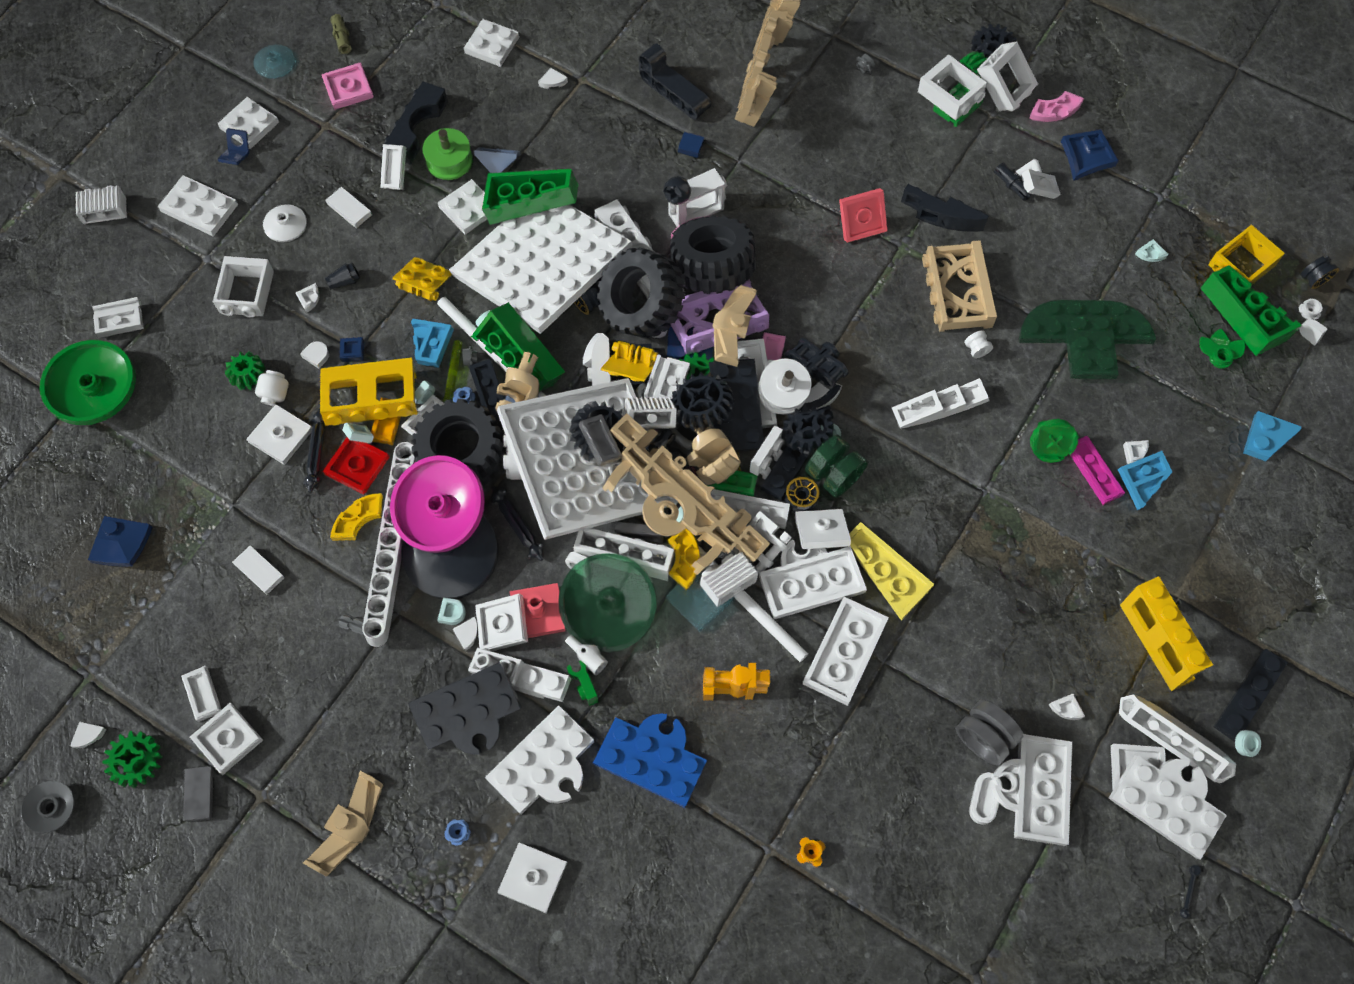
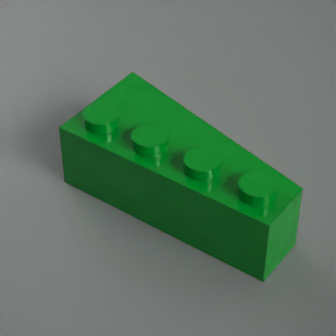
M572 169L488 173L482 211L491 225L574 204L577 199L578 183Z
M1228 265L1213 272L1202 285V291L1240 338L1244 340L1255 356L1288 341L1302 325L1296 320L1292 322L1285 316L1286 311L1281 307L1275 308L1267 301L1269 297L1263 292H1256L1252 289V283Z
M509 302L490 310L471 336L476 342L480 340L485 344V349L490 354L495 353L502 359L501 363L506 368L518 369L524 352L531 353L528 362L533 354L536 355L538 360L531 374L539 381V393L555 385L565 373Z

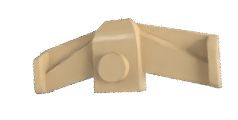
M742 285L732 292L721 311L716 313L713 322L715 361L737 367V337L745 339L751 316L744 313L755 299L756 289Z
M362 771L359 772L348 809L339 804L337 805L324 826L332 834L303 864L327 877L359 843L363 842L370 831L369 826L383 787L381 782Z

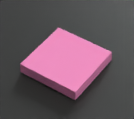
M361 62L321 74L334 110L374 98Z

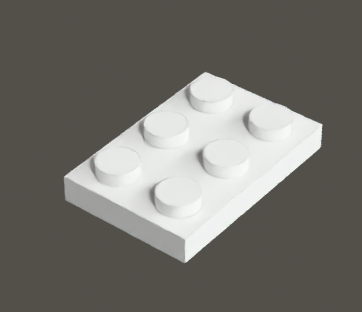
M183 175L159 204L158 208L161 212L214 237L238 206V203L235 199Z

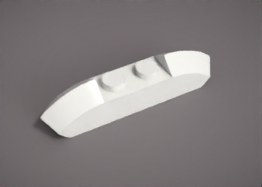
M596 333L586 347L583 357V365L588 367V381H592V386L611 382V375L608 372L601 371V367L610 358L609 338L603 333Z
M1134 694L1121 697L1119 714L1135 728L1179 758L1190 760L1189 765L1200 767L1204 775L1214 782L1222 783L1235 776L1236 764L1210 741L1142 697Z

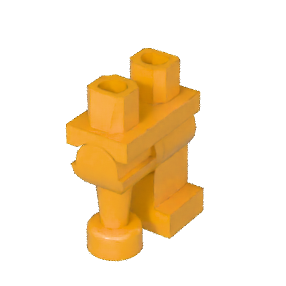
M748 663V667L741 666V664L736 665L731 671H716L714 667H705L703 674V701H713L714 694H730L736 698L745 695V699L753 700L755 693L768 692L770 670H756V663Z

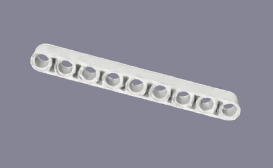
M408 442L398 444L393 454L362 627L368 644L374 647L384 645L389 636L402 560L403 539L395 530L393 523L390 522L392 520L390 501L398 478L407 468L415 463V457L411 449L413 445ZM404 455H411L409 458H402ZM388 540H396V542L393 544H386ZM387 561H392V562H393V563H392L390 566H388V567H383V566H382L384 562H387ZM383 583L389 584L386 589H378ZM378 606L385 607V609L381 612H374L375 608ZM381 629V632L378 635H370V632L372 630Z

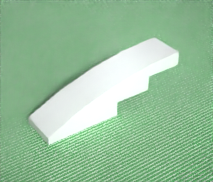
M979 378L960 387L956 384L937 393L935 390L894 406L892 410L900 429L968 410L988 402L989 397Z

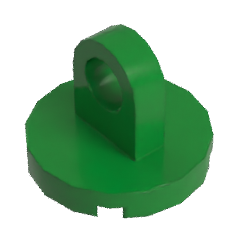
M1062 419L1039 422L1030 437V447L1038 459L1048 463L1064 460V457L1068 454L1071 455L1078 445V434L1074 426L1067 420Z

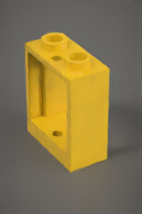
M1250 225L1216 252L1208 265L1214 272L1230 265L1253 285L1274 268L1285 253L1253 225ZM1241 245L1264 264L1249 278L1226 259L1228 255Z

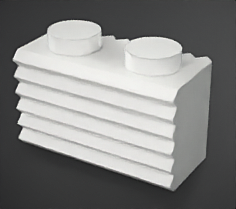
M119 186L77 191L76 215L82 224L127 218L126 196Z
M670 396L663 399L661 397L658 399L656 397H650L649 399L647 397L644 399L642 397L640 399L637 397L629 399L627 397L625 399V414L627 413L644 429L676 427V407L673 401L670 400L672 399Z
M742 552L735 556L733 553L727 555L721 561V565L716 568L711 566L702 573L700 585L717 607L754 584L757 580L758 572L752 567Z

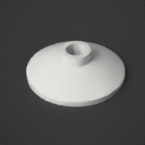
M280 205L273 208L267 213L263 221L266 235L277 242L295 240L301 236L307 225L304 212L293 205Z

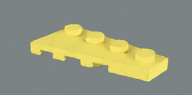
M860 522L849 533L853 554L902 621L933 588L934 583Z

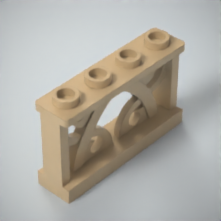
M972 241L971 244L928 246L926 254H923L922 261L923 266L927 267L928 271L926 283L927 286L931 287L930 303L935 307L934 323L938 324L939 332L973 327L992 328L997 315L981 241ZM959 256H967L965 258L960 259L959 261H957V259L955 258ZM947 258L952 262V265L950 266L947 261L942 260L944 267H939L936 264V259ZM967 270H970L972 272V275L967 276L964 273ZM956 273L962 280L975 286L965 293L963 299L957 297L945 287L950 278ZM975 295L977 297L976 301L971 298V301L968 302L969 296ZM959 308L962 310V315L950 318L946 314V309H953L952 315H954ZM967 312L979 315L966 317Z

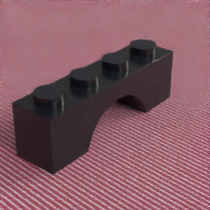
M422 81L419 88L415 89L409 104H406L402 116L395 122L391 134L386 137L385 145L406 147V164L411 165L420 150L417 136L413 133L415 127L423 120L439 118L446 107L448 100L445 89Z

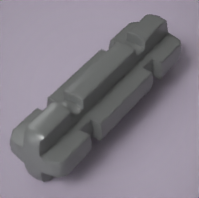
M342 614L339 620L341 628L352 629L353 632L364 635L362 629L363 619L352 618L351 615ZM381 629L372 630L370 635H378Z

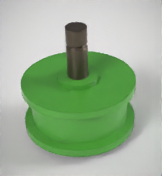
M445 128L431 133L423 144V154L426 159L427 168L437 178L444 180L457 179L466 174L472 166L473 157L469 140L465 134L456 129Z

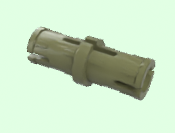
M335 14L330 19L333 26L332 34L337 41L338 51L341 54H348L352 49L349 43V31L345 28L343 16Z

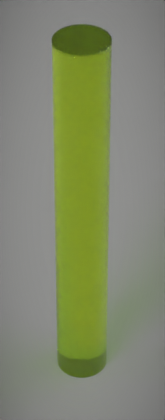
M454 340L443 402L450 399L453 401L462 342L459 340Z

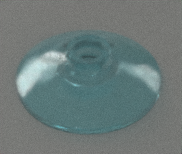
M269 45L262 48L255 55L253 63L259 75L275 79L285 76L292 70L295 58L289 48L283 45Z

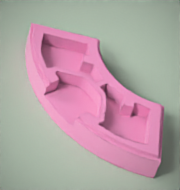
M1065 91L1059 98L1054 100L1038 99L1029 119L1042 122L1063 120L1073 115L1081 107L1084 98Z

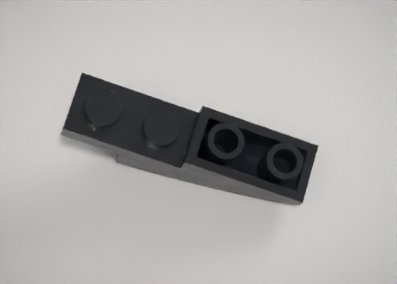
M907 184L903 191L901 202L917 210L916 218L926 223L945 229L966 232L983 231L989 216L981 210L966 205L961 200L950 197L947 202H944L940 198L922 191L919 187H914L910 184Z

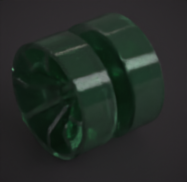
M838 434L832 436L817 449L805 468V471L817 482L826 478L823 488L834 498L840 497L852 487L869 464V461L856 450L848 454L850 444Z

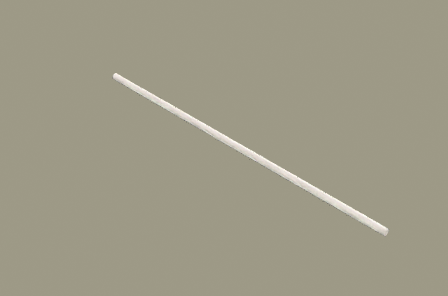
M442 297L438 301V306L471 337L477 327L446 297ZM480 340L476 343L506 372L508 368L501 363L502 359L495 353L490 354L485 349V344ZM543 392L538 394L540 397L546 396ZM699 547V555L701 558L706 554V552ZM713 561L707 568L711 566H714V568H716L719 565L715 561ZM744 590L734 596L799 662H802L807 657L808 653Z

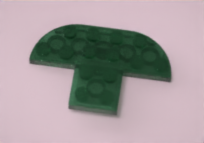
M1054 300L1043 303L1027 315L1019 333V343H1067L1070 379H1116L1119 374L1115 344H1154L1156 340L1153 328L1140 312L1122 302L1108 300Z

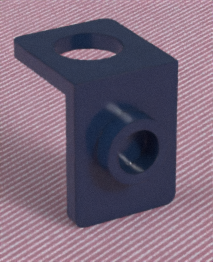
M228 128L226 129L228 149L218 157V162L238 165L250 154L248 133L245 130ZM235 134L239 135L243 140V144H235L232 136Z

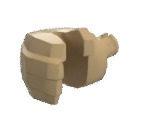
M524 352L519 368H508L506 370L505 383L498 385L497 394L510 396L515 402L538 398L539 381L531 374L538 357L533 354L528 362L531 353ZM500 400L496 404V411L498 406L511 404L512 402Z
M707 427L702 431L698 428L696 430L697 436L692 442V453L687 456V462L689 466H697L699 468L696 473L706 485L720 484L738 469L741 463L729 439L720 429H710Z

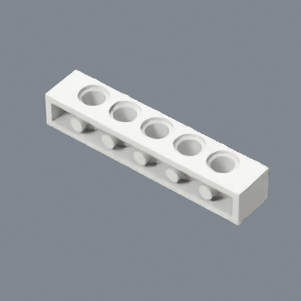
M618 200L595 209V220L631 240L632 248L638 249L640 247L653 251L649 239L643 237L638 223L631 220L628 209L622 206ZM646 274L637 284L648 299L650 281Z

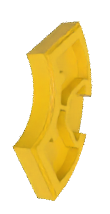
M378 493L361 497L355 500L344 512H341L333 525L330 536L331 540H356L357 534L364 524L373 519L381 518L383 495Z
M685 528L681 533L668 539V543L675 553V563L669 571V575L687 591L697 576L694 573L695 568L692 567V564L700 559L694 534Z

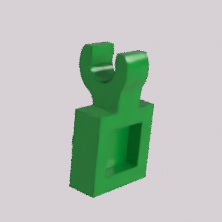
M580 660L581 670L579 672H574L570 665L567 666V671L571 678L577 679L580 682V685L576 688L581 700L586 699L589 706L598 703V698L586 672V664Z

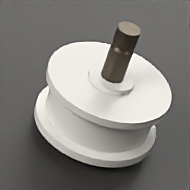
M778 359L771 362L763 370L758 383L760 401L768 410L776 414H791L795 412L796 408L799 410L804 405L811 390V378L807 369L792 359Z

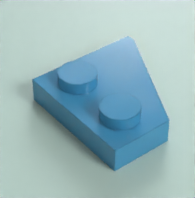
M412 319L411 323L414 328L413 341L416 346L415 359L417 363L439 368L454 331L452 325Z
M1257 411L1254 415L1243 453L1267 461L1301 430V426Z
M1163 451L1118 469L1137 510L1146 505V502L1157 492L1161 484L1172 473Z

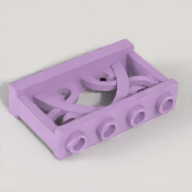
M750 280L742 285L752 288ZM726 290L719 294H716V292L704 294V292L700 291L687 295L685 299H682L681 305H683V309L681 312H678L676 322L670 324L682 344L685 354L698 353L714 346L713 323L704 320L707 318L710 310L716 308L721 310L734 290ZM756 295L747 309L756 314L751 316L747 311L744 313L751 316L746 336L762 332L769 327V313ZM684 319L687 323L682 326L679 320ZM694 326L693 335L688 336L686 334L687 331Z

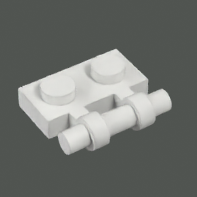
M759 511L749 525L773 544L765 555L762 553L757 558L760 562L754 569L757 572H762L773 565L774 558L780 551L783 552L787 548L786 544L792 537L784 531L777 538L774 533L779 526L763 512ZM736 547L732 549L736 554L740 552Z

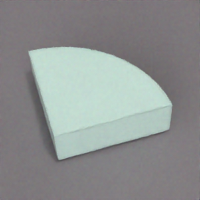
M1153 239L1138 249L1135 255L1145 261L1158 262L1166 259L1168 253Z

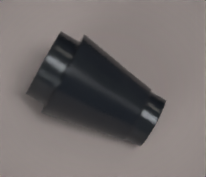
M345 263L325 277L330 289L354 284L356 280L360 279V275L353 263Z

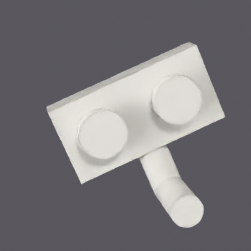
M1033 159L1015 171V174L1023 177V184L1027 193L1052 199L1061 195L1055 176L1042 173L1038 160Z

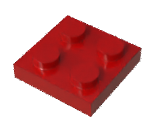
M346 437L323 472L326 476L365 495L390 457L388 453L368 443L352 441Z

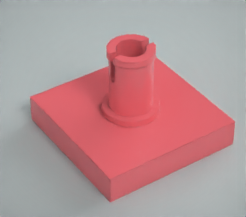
M881 188L839 199L843 236L847 243L887 232L884 191Z
M558 583L510 591V596L515 594L523 595L528 638L566 632Z

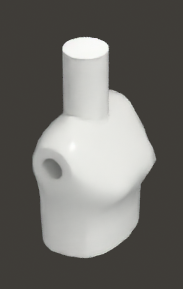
M570 635L565 640L577 653L579 660L585 663L586 667L594 675L599 674L606 667L608 661L600 654L598 646L581 644L573 635Z

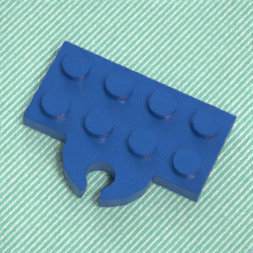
M667 714L652 715L646 718L639 727H635L615 717L593 764L686 808L707 760L685 750V729L680 721L675 719L672 733L665 735L660 732L659 727L662 723L666 722Z

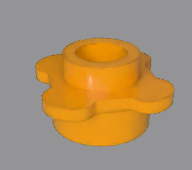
M807 837L800 840V853L797 854L798 862L802 864L805 862L811 863L814 867L820 866L822 864L821 855L825 849V844L822 841L809 840ZM809 850H813V854H812V855L809 854V852H808Z

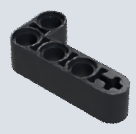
M654 43L639 56V74L642 80L687 116L695 120L711 107V101L704 92L667 65L666 53L659 44Z

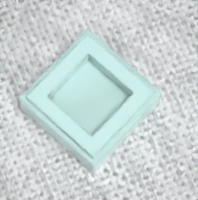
M353 423L344 424L343 432L349 440L372 443L374 436L367 426Z

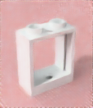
M1017 42L1001 44L977 69L981 78L987 82L986 88L998 111H1013L1017 109L1022 100L1031 95L1032 90L1038 85ZM1007 62L1020 85L1012 94H1010L999 72Z
M948 54L921 77L918 92L956 120L961 115H966L975 103L982 101L985 96L984 91L987 82ZM949 75L970 90L960 100H957L938 86Z
M713 168L687 180L691 187V195L684 204L675 205L669 203V215L677 227L697 217L711 216L724 210V200H726L725 187L727 186L725 178L719 175L716 169Z
M224 256L213 303L219 313L227 316L237 314L246 317L264 315L274 272L268 259ZM234 276L260 278L254 302L229 300Z

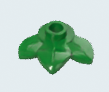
M1222 329L1217 330L1210 339L1200 337L1199 340L1202 352L1209 356L1210 362L1215 367L1220 369L1228 368L1233 360L1243 355L1245 350L1244 340L1230 342Z

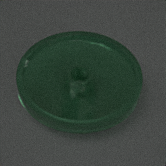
M602 553L583 559L566 575L559 592V613L566 630L581 644L596 645L601 652L623 650L638 642L650 629L657 611L656 590L649 574L636 561L620 554Z

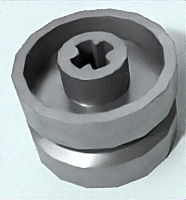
M979 700L970 711L971 717H964L955 729L961 741L972 752L986 762L999 766L1009 755L1008 748L1013 749L1021 741L1023 732L1018 724L1001 708L986 700Z

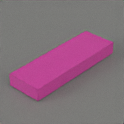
M1084 436L1078 439V445L1070 456L1102 505L1123 496L1125 491L1089 437Z

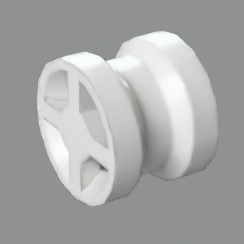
M984 331L975 332L965 340L966 346L972 350L971 355L973 358L983 357L993 349V345L987 341V335Z

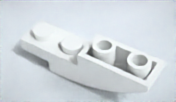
M477 648L468 669L470 673L474 674L502 661L514 690L542 699L547 697L563 702L571 682L569 675L525 664L520 659Z

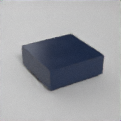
M684 132L678 147V153L698 158L704 143V137Z
M363 337L340 338L341 362L364 361Z

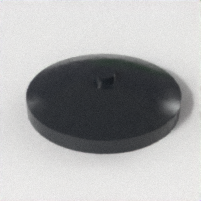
M482 515L477 529L470 538L452 550L439 553L426 552L414 548L403 540L401 554L407 576L421 591L439 599H458L476 592L489 580L497 564L499 549L495 531Z

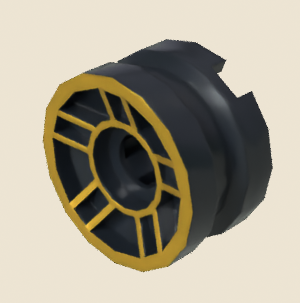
M1328 255L1325 256L1326 258L1322 256L1316 259L1301 272L1302 278L1309 281L1308 285L1312 289L1325 284L1339 271L1337 265L1331 263L1332 259Z
M590 287L574 303L580 311L588 315L593 311L594 307L597 308L601 304L597 300V293L599 292L595 287Z
M806 477L795 478L789 482L786 488L785 503L790 504L789 508L795 513L815 509L819 498L817 484ZM803 493L805 498L801 499L798 496Z

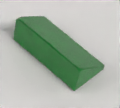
M736 470L724 482L707 486L714 487L715 490L754 497L757 475Z

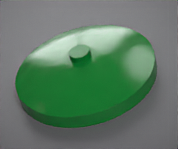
M102 340L77 342L59 351L48 362L40 379V395L47 409L63 422L73 425L100 423L117 414L131 398L136 383L135 369L125 352L112 343Z

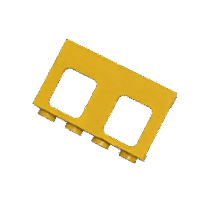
M412 357L320 368V413L325 426L418 415L414 383L416 369ZM404 380V396L402 398L377 400V383ZM357 386L358 400L355 404L331 406V389Z
M1159 576L1138 585L1120 604L1171 691L1193 682L1196 679L1194 676L1197 673L1213 666V663Z

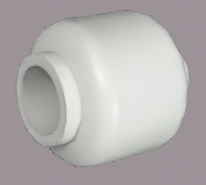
M267 370L266 373L259 376L255 394L261 398V403L275 406V402H283L285 400L289 383L284 378V374Z

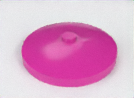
M448 456L426 457L412 464L404 471L395 484L390 501L392 523L399 536L414 548L432 553L452 550L468 540L477 529L484 511V491L478 476L469 466Z

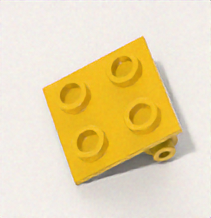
M414 257L392 279L396 280L395 284L399 289L411 294L416 293V296L419 297L422 295L423 298L429 301H436L439 296V292H436V290L452 274L450 270L442 266H437L421 258Z
M614 342L612 351H615V353L601 367V371L608 372L613 376L628 377L633 381H645L652 372L658 353L654 349L638 346L635 352V344L630 346V343Z

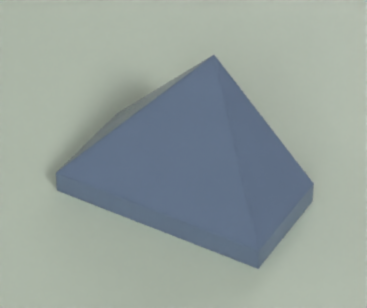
M479 147L474 150V155L490 173H501L520 156V151Z

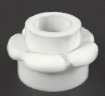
M1308 299L1299 306V312L1307 320H1316L1321 316L1322 304L1316 299Z

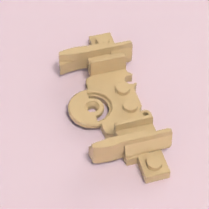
M771 0L753 50V59L749 62L746 70L747 74L742 87L743 90L735 120L754 127L767 106L777 86L776 77L762 72L763 66L767 65L770 54L767 52L768 49L771 50L773 44L778 46L779 43H783L793 25L792 20L800 6V0Z
M627 413L611 428V434L626 449L621 453L622 463L615 468L602 489L605 492L609 490L612 493L617 483L630 472L637 479L636 484L639 485L641 483V487L649 495L643 504L642 513L645 523L652 531L662 536H674L686 528L695 536L702 534L697 540L701 541L703 539L712 548L692 564V567L695 568V574L698 575L719 556L721 551L729 554L736 547L753 563L769 546L770 543L752 526H746L752 518L746 510L740 509L736 513L725 503L724 496L719 500H714L711 497L714 487L706 486L690 470H683L686 465L685 458L678 456L673 461L672 454L664 446L659 449H652L650 452L646 450L658 435V432L654 429H650L647 432ZM661 496H669L676 499L683 509L682 521L680 523L677 521L679 510L673 502L664 500L657 503L655 499ZM665 507L670 508L671 511H672V514H670V515L665 514L664 508H665Z

